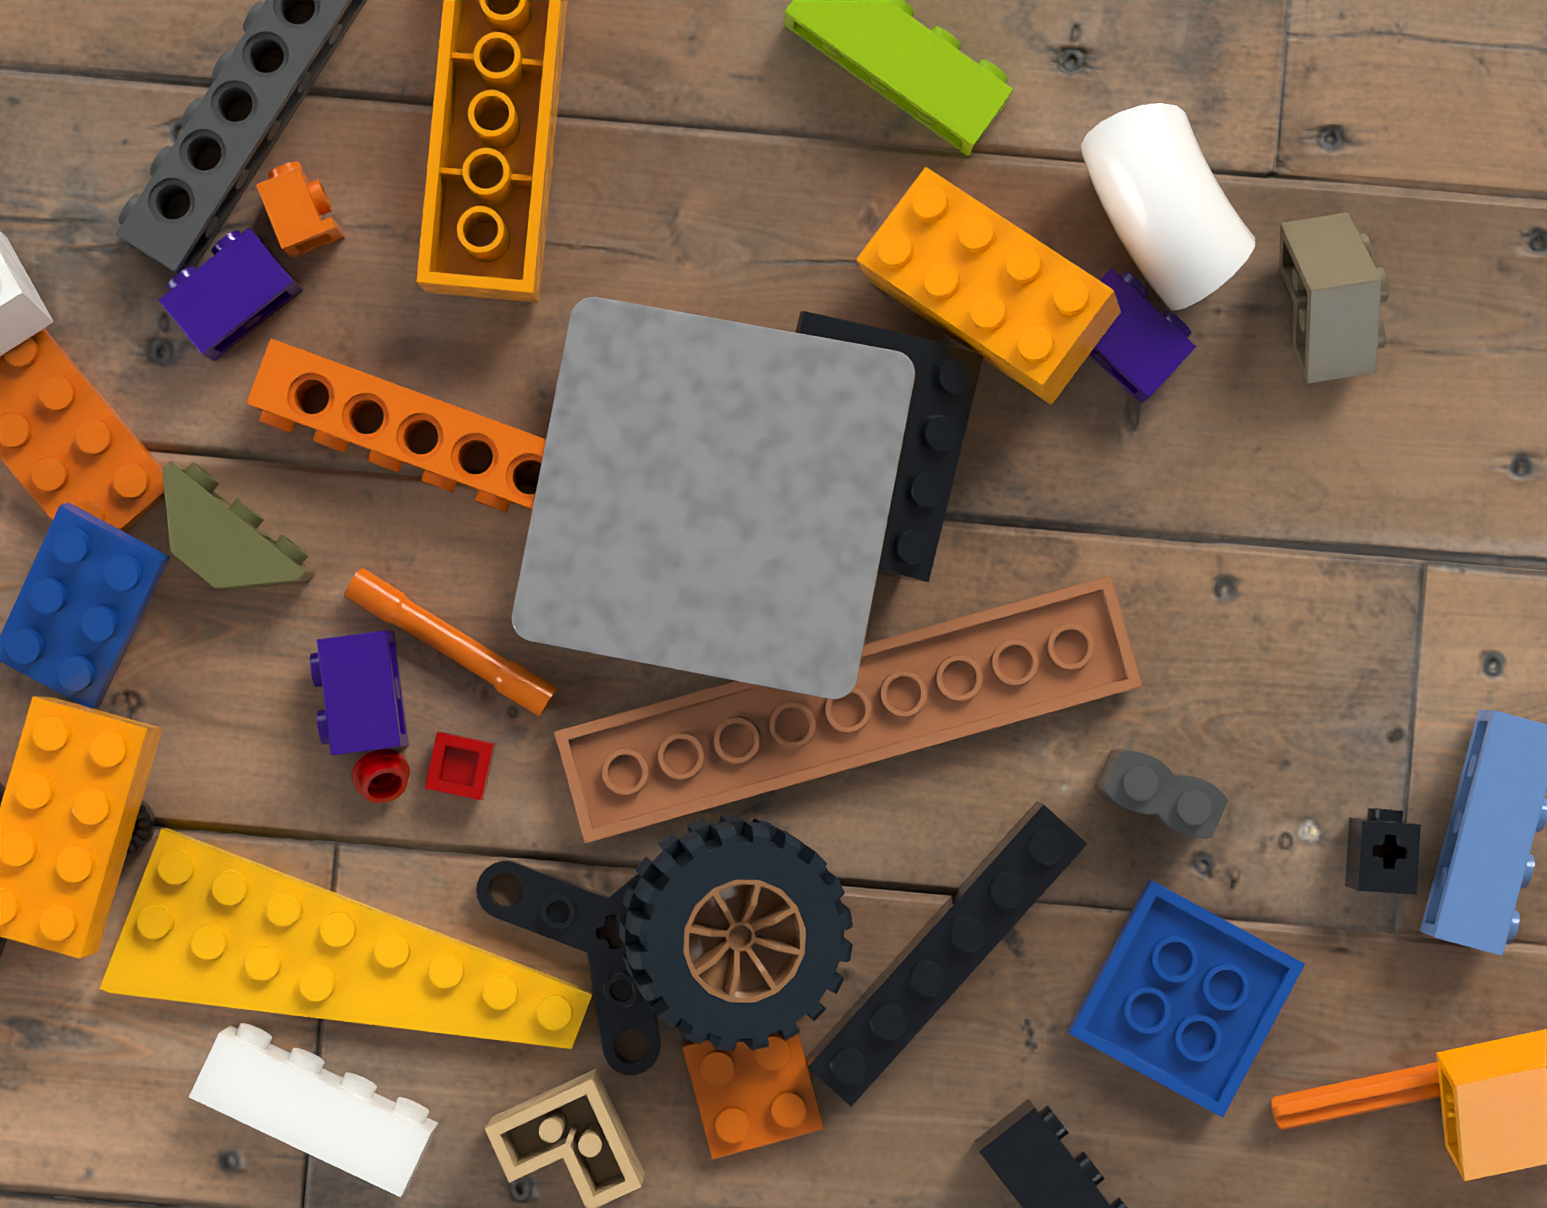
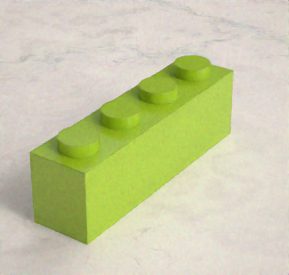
M904 0L791 1L784 11L785 27L968 157L1010 100L1014 89L1006 84L1008 77L1000 68L984 59L976 63L959 51L962 47L961 43L948 31L938 26H934L930 30L914 19L915 11Z

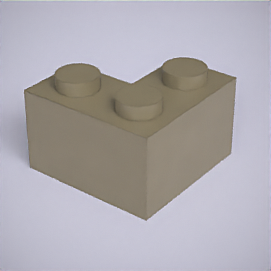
M1349 212L1280 223L1279 271L1294 302L1292 349L1307 384L1376 373L1377 349L1384 348L1385 328L1380 315V302L1388 300L1389 290L1385 270L1383 267H1375L1372 261L1371 245L1367 234H1359Z

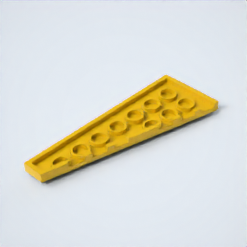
M168 828L161 829L99 988L113 994L572 1049L593 996V991Z

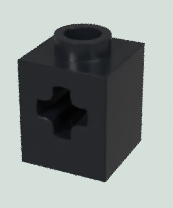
M1368 808L1367 819L1349 817L1345 886L1357 891L1417 895L1421 825L1403 821L1402 810ZM1384 842L1393 844L1392 855H1383L1382 858L1373 856L1372 850L1374 845H1381Z

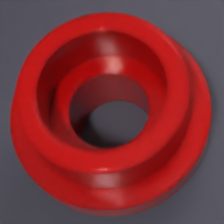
M379 749L365 754L355 763L352 768L351 779L356 791L373 803H387L401 796L406 790L410 768L405 756L400 752L392 749Z

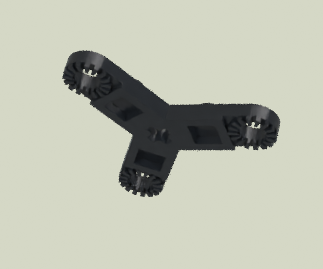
M502 860L490 865L483 871L477 882L476 893L481 907L495 918L587 952L605 1060L611 1068L624 1075H638L649 1070L655 1064L661 1048L657 1014L639 992L633 977L627 971L622 956L626 952L623 941L621 940L620 946H611V941L608 937H599L598 928L606 925L608 915H616L618 922L619 920L626 919L628 909L622 902L627 887L636 888L641 876L639 874L635 875L611 896H606L517 861ZM510 873L520 880L523 889L522 896L514 905H500L491 896L490 886L492 880L498 874ZM627 1029H636L646 1036L649 1045L646 1055L635 1061L626 1060L621 1057L615 1046L618 1034Z

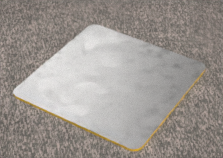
M588 297L579 301L573 308L570 316L514 601L512 624L517 634L528 641L828 699H839L848 695L854 689L857 682L915 380V369L912 361L902 352L600 297Z

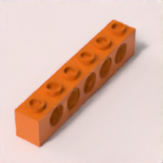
M270 338L246 404L262 411L259 422L292 433L295 423L316 431L312 441L343 453L346 452L349 443L370 451L366 460L370 463L397 473L400 472L403 463L424 471L421 478L422 482L452 493L457 483L478 490L475 498L476 502L506 513L511 503L533 510L535 494L522 493L517 485V476L520 470L528 464H542L546 439ZM315 385H325L329 392L327 406L319 413L308 414L303 406V397L306 391ZM372 404L380 405L384 414L381 427L374 433L361 434L356 424L358 413L365 406ZM420 425H434L438 432V442L435 448L426 454L414 453L410 446L412 432ZM476 444L488 445L493 454L490 467L481 474L468 473L463 463L466 451Z

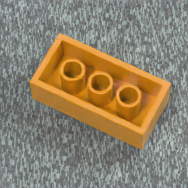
M927 167L923 169L856 259L870 283L972 352L983 355L985 361L1050 405L1053 404L1121 313L1112 288Z
M32 696L0 806V937L79 959L98 952L163 728L54 697Z

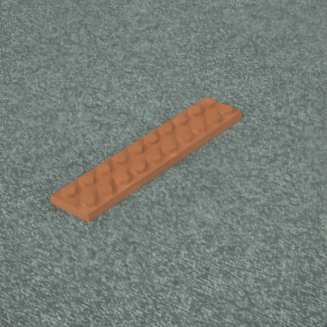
M1109 575L864 644L856 685L848 695L839 699H828L733 681L558 730L554 734L585 843H589L1143 686L1112 577Z

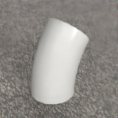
M1164 103L1140 105L1121 111L1101 121L1086 134L1081 143L1082 156L1100 202L1131 259L1168 309L1172 311L1185 309L1201 301L1222 286L1248 260L1255 248V237L1240 219L1213 176L1193 134L1187 115L1182 109L1176 105Z

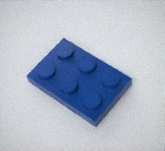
M69 502L60 505L1 632L0 662L83 706L93 709L99 707L170 556Z

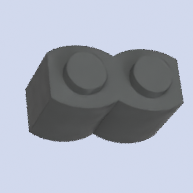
M1126 749L1111 750L1096 784L1098 791L1112 803L1137 813L1151 814L1163 826L1186 836L1201 839L1212 838L1228 802L1226 796L1211 783L1197 777L1172 773L1158 759L1141 752Z

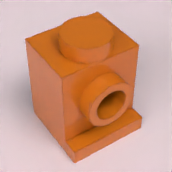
M295 161L280 165L268 172V180L256 184L281 249L291 258L345 237L341 226L332 217L325 219L324 214L333 210L321 181L317 179L311 182L304 173L300 162Z

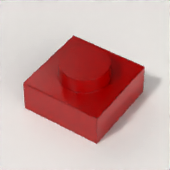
M438 731L436 733L425 789L484 800L496 743Z

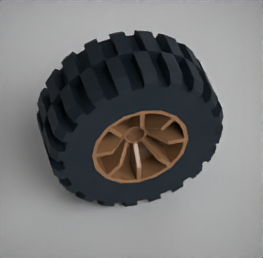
M720 816L719 823L709 824L704 819L687 825L688 834L680 838L670 834L658 843L663 851L653 861L645 857L636 869V872L641 876L636 888L627 887L622 902L628 909L626 919L619 920V938L623 941L626 952L622 956L627 971L633 977L637 989L657 1016L669 1027H676L685 1038L697 1044H701L704 1040H709L718 1050L734 1051L737 1042H744L750 1050L768 1047V1036L778 1033L786 1041L800 1033L795 1022L806 1014L815 1021L826 1010L819 1000L827 989L837 994L845 979L836 971L839 961H850L853 946L844 937V930L853 927L851 910L840 899L845 892L838 878L827 870V863L813 849L787 831H782L771 823L755 818L752 822H748L738 816Z

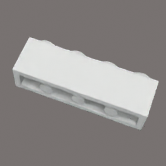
M241 1023L238 1028L231 1025L218 1034L189 1098L399 1197L404 1194L438 1125V1122L427 1118L429 1114L427 1108L403 1097H398L396 1103L375 1093L377 1086L373 1082L359 1075L347 1072L342 1078L322 1068L325 1063L324 1060L311 1052L300 1048H293L291 1053L276 1047L270 1044L272 1036L269 1033L250 1024Z

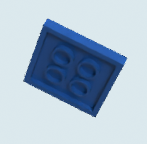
M1148 879L1069 1025L1067 1032L1223 1118L1303 970L1305 963Z

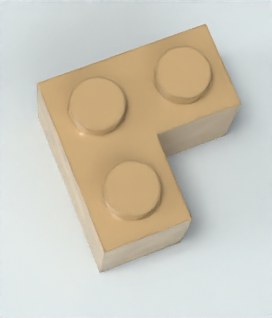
M597 1068L492 1116L484 1128L509 1183L563 1158L586 1208L600 1207L642 1187L645 1172Z

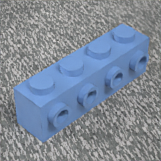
M1478 709L1419 932L1503 956L1505 945H1510L1514 941L1520 922L1519 912L1515 910L1520 888L1528 886L1534 871L1535 859L1530 854L1535 831L1540 832L1547 821V798H1544L1547 790V724L1496 710Z

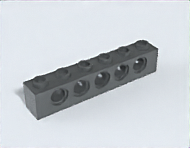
M266 0L265 2H257L245 18L243 24L245 34L234 51L228 49L218 59L212 72L214 82L203 99L196 98L186 109L181 120V127L184 129L172 147H164L154 159L150 168L152 179L141 196L138 194L132 196L123 207L119 216L121 227L116 235L176 274L191 266L196 268L367 0ZM303 2L315 4V12L309 21L298 25L289 22L290 12L296 5ZM271 50L284 52L283 63L276 71L271 73L259 72V61L265 53ZM240 98L252 99V111L246 119L239 122L228 120V110L234 101ZM209 146H220L221 159L219 163L210 170H199L197 159L201 151ZM178 194H188L190 197V207L187 213L178 219H168L166 208L170 199Z

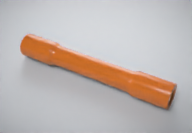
M363 567L352 578L344 593V597L381 620L397 625L491 683L498 692L539 717L544 713L558 690L556 686L519 663L503 658L412 602L405 593Z

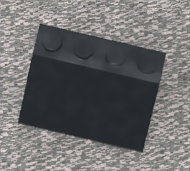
M801 311L795 333L899 351L908 356L914 365L915 380L878 573L899 579L929 582L983 355L930 339Z

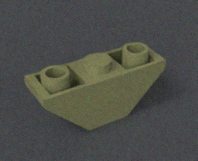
M169 461L163 468L170 552L215 589L228 591L306 583L314 576L315 573L303 564L309 556L304 550L282 534L276 541L259 528L264 518L239 498H236L232 504L223 499L214 491L220 484L219 481L198 464L192 461L185 468L183 465Z

